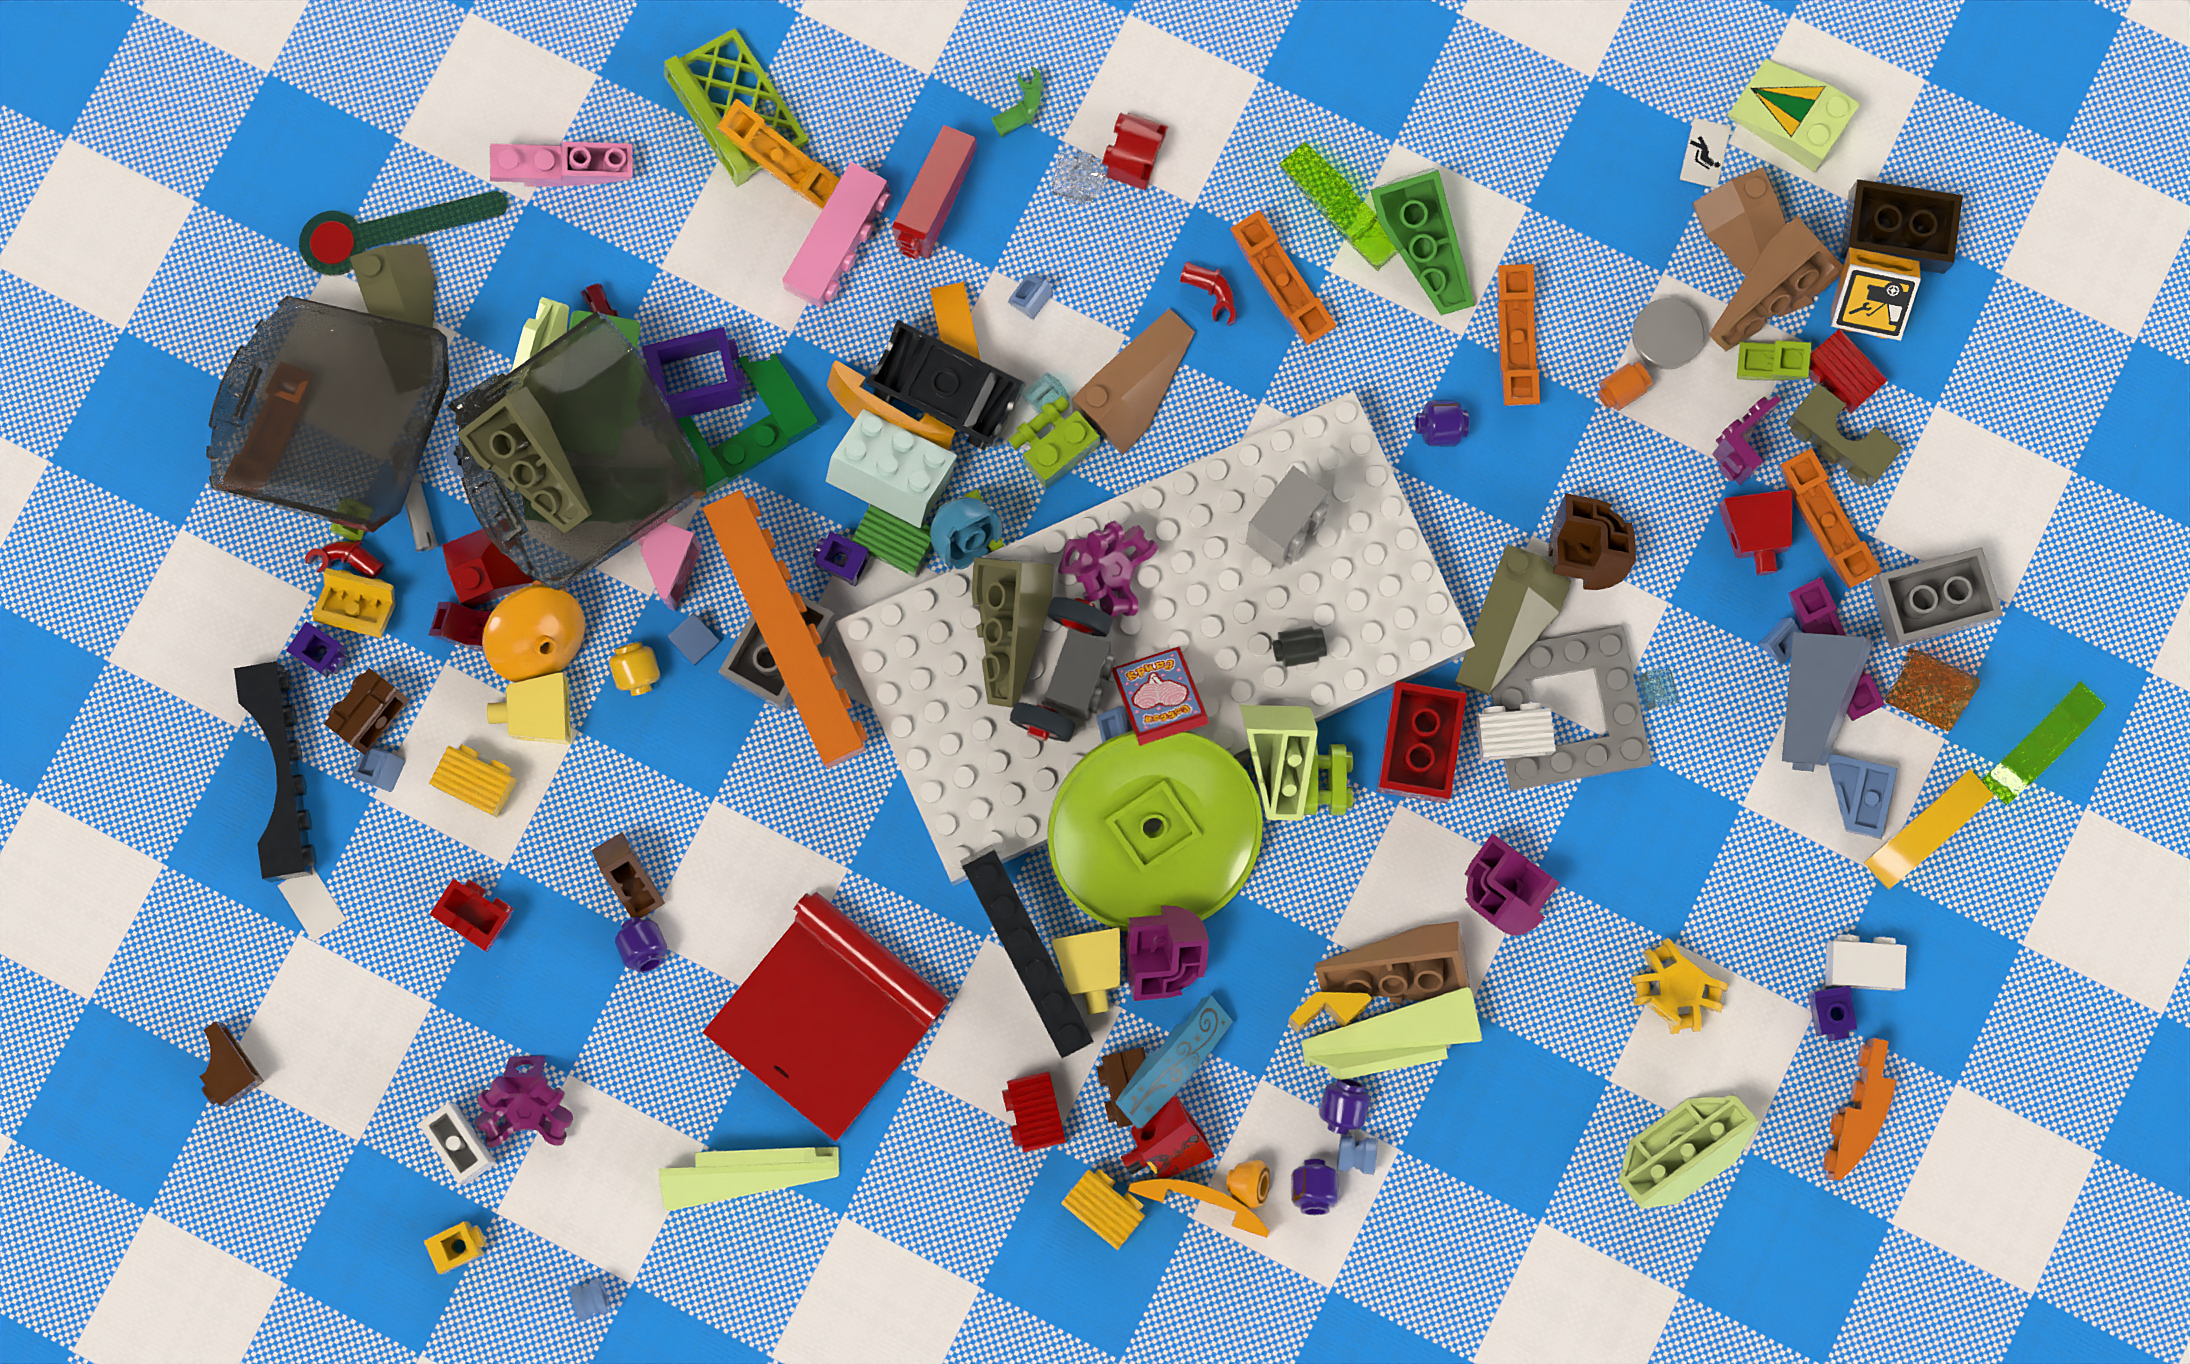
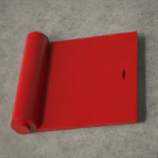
M815 892L812 896L805 893L794 907L797 914L793 924L702 1033L832 1140L837 1142L935 1023L951 1000L820 893Z

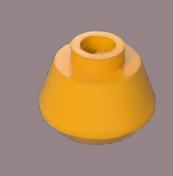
M1259 1159L1237 1164L1235 1169H1231L1228 1172L1226 1179L1227 1191L1231 1192L1233 1199L1249 1209H1256L1264 1204L1270 1187V1170L1268 1166Z

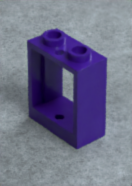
M724 327L642 346L644 359H646L645 365L648 367V379L653 404L660 423L743 403L740 390L746 389L742 369H735L734 360L740 359L735 338L728 339ZM716 351L721 352L727 382L669 395L663 364Z

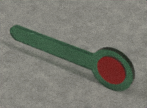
M491 191L363 223H358L352 216L341 211H325L315 215L305 224L299 238V250L305 263L315 272L325 276H340L353 270L350 256L365 252L368 248L500 217L506 213L508 201L501 192Z

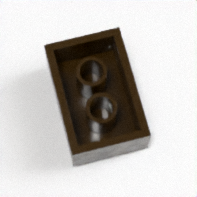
M1857 179L1848 194L1840 258L1846 259L1848 249L1851 247L1919 261L1921 271L1945 274L1955 260L1963 195Z

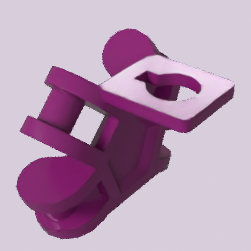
M1111 521L1105 525L1103 531L1096 529L1088 533L1087 539H1069L1059 564L1058 573L1062 575H1075L1077 582H1082L1086 590L1082 594L1084 600L1092 602L1099 599L1101 610L1111 617H1116L1119 613H1123L1125 616H1135L1138 612L1139 604L1137 597L1130 589L1134 570L1137 565L1148 560L1156 553L1158 545L1153 540L1148 541L1144 537L1145 531L1141 526H1133L1124 532L1122 526L1117 521ZM1134 546L1136 550L1128 556L1124 550ZM1077 549V552L1080 553L1078 560H1074L1069 566L1070 557L1074 550ZM1113 591H1117L1118 597L1113 593Z
M544 1056L510 1057L503 1076H497L491 1083V1089L483 1090L478 1095L477 1102L485 1111L476 1118L474 1124L479 1131H484L486 1135L485 1143L489 1148L501 1145L515 1131L537 1130L543 1139L551 1145L561 1146L565 1143L567 1137L565 1128L571 1126L573 1115L567 1108L559 1105L565 1096V1092L559 1087L552 1089L547 1085L548 1079L542 1075L545 1065ZM526 1064L534 1066L527 1070V1073H519V1070L515 1069ZM504 1115L508 1122L497 1126L496 1122Z

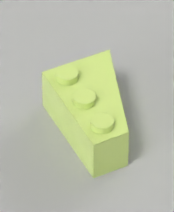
M1240 705L1259 793L1267 820L1302 821L1318 733L1311 707Z

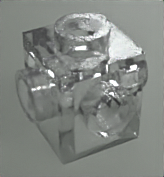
M1082 151L1075 152V155L1059 152L1052 183L1053 195L1065 197V201L1076 205H1084L1085 202L1094 203L1096 192H1103L1106 173L1101 172V160L1095 159L1093 154Z

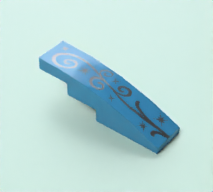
M1212 995L1202 998L1187 1021L1174 1027L1160 1049L1147 1055L1115 1103L1137 1129L1142 1128L1172 1098L1214 1049L1232 1024L1233 1020Z

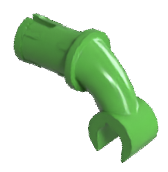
M1031 67L1035 76L1031 84L1024 82L1018 73L1017 80L1024 93L1022 102L1019 99L1017 100V105L991 117L1001 138L1026 123L1029 125L1033 124L1032 119L1040 105L1041 91L1044 85L1042 77L1036 68Z

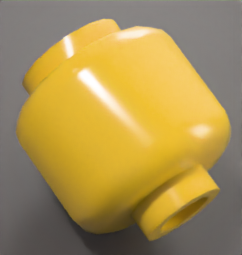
M641 641L615 648V655L609 659V666L616 688L621 691L630 690L631 696L652 691L650 684L660 678V671L653 649L643 646Z

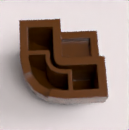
M1565 493L1555 515L1549 540L1548 556L1553 557L1554 574L1583 579V589L1585 590L1611 588L1622 582L1630 573L1636 561L1635 532L1632 522L1626 523L1621 516L1612 511L1611 507L1613 504Z

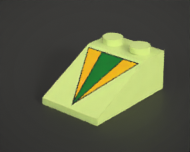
M1765 59L1727 117L1815 173L1860 106V103L1827 83Z

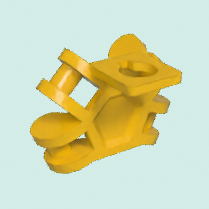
M1667 937L1661 941L1662 945L1653 951L1650 948L1643 951L1646 962L1655 973L1630 977L1631 984L1636 985L1637 998H1633L1634 1006L1646 1005L1668 1022L1671 1034H1679L1681 1029L1689 1028L1692 1029V1032L1701 1031L1700 1007L1722 1013L1723 1004L1720 1001L1723 991L1727 992L1729 984L1711 978L1682 956L1672 940ZM1670 958L1674 964L1664 969L1661 962ZM1658 981L1660 995L1651 996L1650 982ZM1705 986L1709 987L1706 999L1702 998ZM1690 1006L1689 1014L1679 1015L1678 1008Z

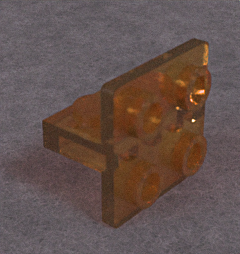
M1909 648L1903 658L1898 678L1888 692L1885 702L1943 730L1951 731L1979 688L1981 680L1926 653Z

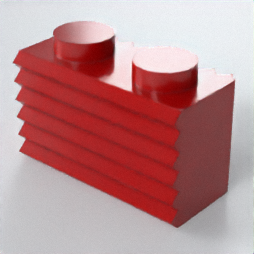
M1840 328L1810 354L1809 378L1816 384L1823 383L1829 392L1846 404L1842 410L1847 409L1851 414L1888 381Z
M1047 1071L1007 1081L1008 1089L1002 1090L1006 1111L1013 1110L1017 1125L1010 1126L1014 1146H1022L1023 1153L1066 1143L1050 1072Z

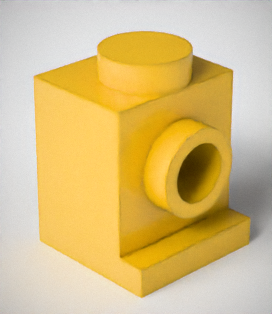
M462 1222L424 1240L438 1274H446L483 1256L481 1247L486 1245L480 1228L477 1225L471 1227L470 1222ZM458 1239H462L466 1244V1248L462 1253L456 1252L454 1244Z

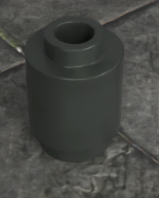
M1312 626L1278 632V640L1272 641L1276 662L1282 661L1284 668L1318 662L1320 657L1327 656L1322 628L1313 629Z

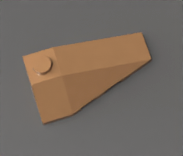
M1764 167L1731 179L1692 204L1706 237L1713 244L1716 243L1727 255L1728 261L1735 269L1738 268L1745 276L1748 275L1769 241L1786 224L1779 201ZM1806 295L1790 305L1792 311L1789 313L1812 305V299L1809 300Z
M1798 216L1795 217L1791 222L1784 224L1769 241L1709 333V336L1727 352L1740 342L1762 330L1765 320L1777 314L1783 317L1791 312L1790 305L1806 295L1810 300L1820 294L1841 275L1843 265Z
M1169 308L1088 381L1072 398V408L1075 411L1077 410L1118 452L1124 455L1147 432L1195 331Z
M1458 921L1420 926L1315 963V971L1321 992L1367 993L1369 996L1389 997L1390 1003L1402 1004V999L1425 1001L1458 989L1470 987L1465 946Z

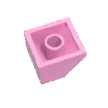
M654 518L651 526L646 525L641 533L639 545L642 548L640 551L659 596L669 609L676 611L703 546L694 533Z

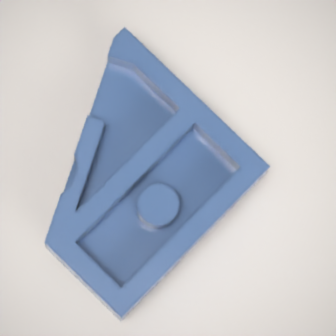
M1830 753L1827 763L1845 832L1882 839L1897 768Z

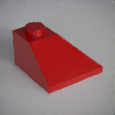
M508 518L442 545L447 571L458 599L464 607L473 609L532 585V577Z

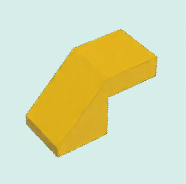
M1315 992L1289 1017L1288 1024L1299 1034L1315 1017L1325 1010L1340 1027L1350 1025L1370 1006L1372 998L1367 993Z

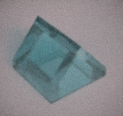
M1048 372L1021 395L1038 414L1042 412L1040 409L1047 402L1052 404L1061 395L1067 401L1071 399L1061 382Z
M1670 669L1650 670L1639 676L1648 711L1679 703Z

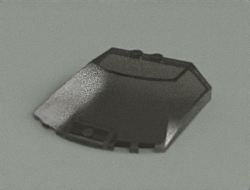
M287 295L277 303L280 307L266 321L261 318L254 328L257 332L250 339L246 347L240 345L219 385L209 420V427L212 429L211 446H207L206 453L207 458L211 461L212 475L209 476L211 488L231 496L373 533L401 513L450 384L447 337L436 328Z
M600 312L592 313L456 411L455 425L459 426V431H461L505 396L527 387L547 415L592 511V515L565 534L533 509L531 502L517 490L512 492L504 485L505 480L491 469L487 471L480 466L460 437L459 445L455 446L457 458L461 459L464 474L461 480L474 514L487 536L502 554L507 555L519 566L518 569L554 590L559 591L707 493L705 468L641 355L611 320Z

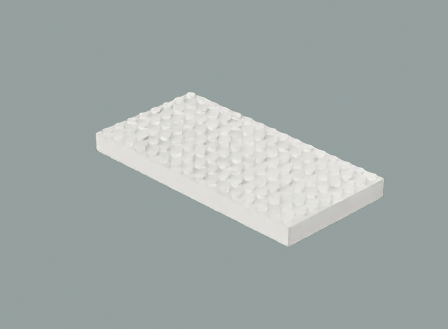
M1354 391L982 556L984 558L1054 564L1052 599L1053 597H1064L1073 600L1075 598L1084 599L1082 594L1086 590L1083 583L1077 582L1075 575H1062L1058 573L1067 541L1069 539H1087L1088 533L1096 529L1103 531L1105 525L1111 521H1117L1122 526L1124 532L1133 526H1141L1145 531L1144 537L1148 541L1153 540L1158 545V550L1151 558L1137 565L1134 570L1130 589L1138 599V612L1135 616H1125L1123 613H1119L1116 617H1112V625L1106 637H1093L1111 643V653L1115 654L1114 667L1180 646L1209 724L1189 731L1201 734L1217 742L1235 758L1250 753L1240 705L1309 706L1316 723L1392 689L1396 681L1407 682L1463 657L1468 649L1475 647ZM1294 465L1329 491L1326 500L1329 507L1326 510L1325 521L1316 534L1312 537L1307 533L1304 538L1305 543L1302 546L1303 550L1291 565L1285 562L1279 569L1245 543L1249 522ZM1131 546L1125 549L1124 552L1130 556L1136 548ZM1077 549L1074 550L1070 557L1069 566L1074 560H1078L1080 553L1077 552ZM974 562L965 569L955 568L835 622L953 886L968 880L960 860L991 844L1002 864L1048 844L1047 826L1049 814L1060 785L1075 764L1096 746L1102 744L1096 714L1090 713L1088 721L1057 711L1059 714L1075 722L1072 738L1069 742L1048 738V741H1043L1027 735V730L1016 726L1010 721V714L1013 708L987 703L982 660L986 656L984 639L978 638L976 626L981 624L979 605H973L972 600ZM1113 591V593L1118 597L1117 591ZM1099 599L1092 601L1095 604V608L1101 610ZM1046 616L1019 702L1041 705L1042 701H1045L1047 689L1065 642L1067 630L1069 629L1053 621L1048 616ZM1312 626L1313 629L1322 628L1327 656L1320 657L1318 662L1284 668L1282 661L1276 662L1272 641L1278 640V632ZM1111 674L1109 681L1102 679L1100 688H1103L1102 694L1104 695L1097 715L1116 707L1124 706L1113 674Z

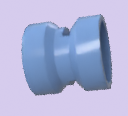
M1341 1134L1337 1171L1348 1172L1352 1167H1355V1169H1359L1363 1174L1374 1175L1378 1139L1366 1137L1364 1140L1357 1142L1353 1136Z

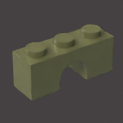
M1817 383L1786 422L1791 427L1790 432L1797 439L1803 442L1809 441L1819 449L1818 453L1829 463L1835 464L1837 462L1846 469L1847 476L1853 482L1861 486L1865 484L1870 488L1903 448L1875 426L1861 440L1851 441L1842 437L1837 430L1836 420L1846 404Z

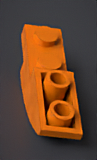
M1876 1038L1868 1039L1866 1045H1861L1859 1049L1857 1065L1862 1067L1859 1081H1854L1851 1091V1102H1855V1107L1839 1108V1113H1834L1831 1119L1830 1134L1834 1135L1832 1150L1827 1149L1823 1162V1170L1828 1171L1827 1180L1841 1181L1867 1153L1883 1125L1897 1081L1882 1077L1889 1041Z

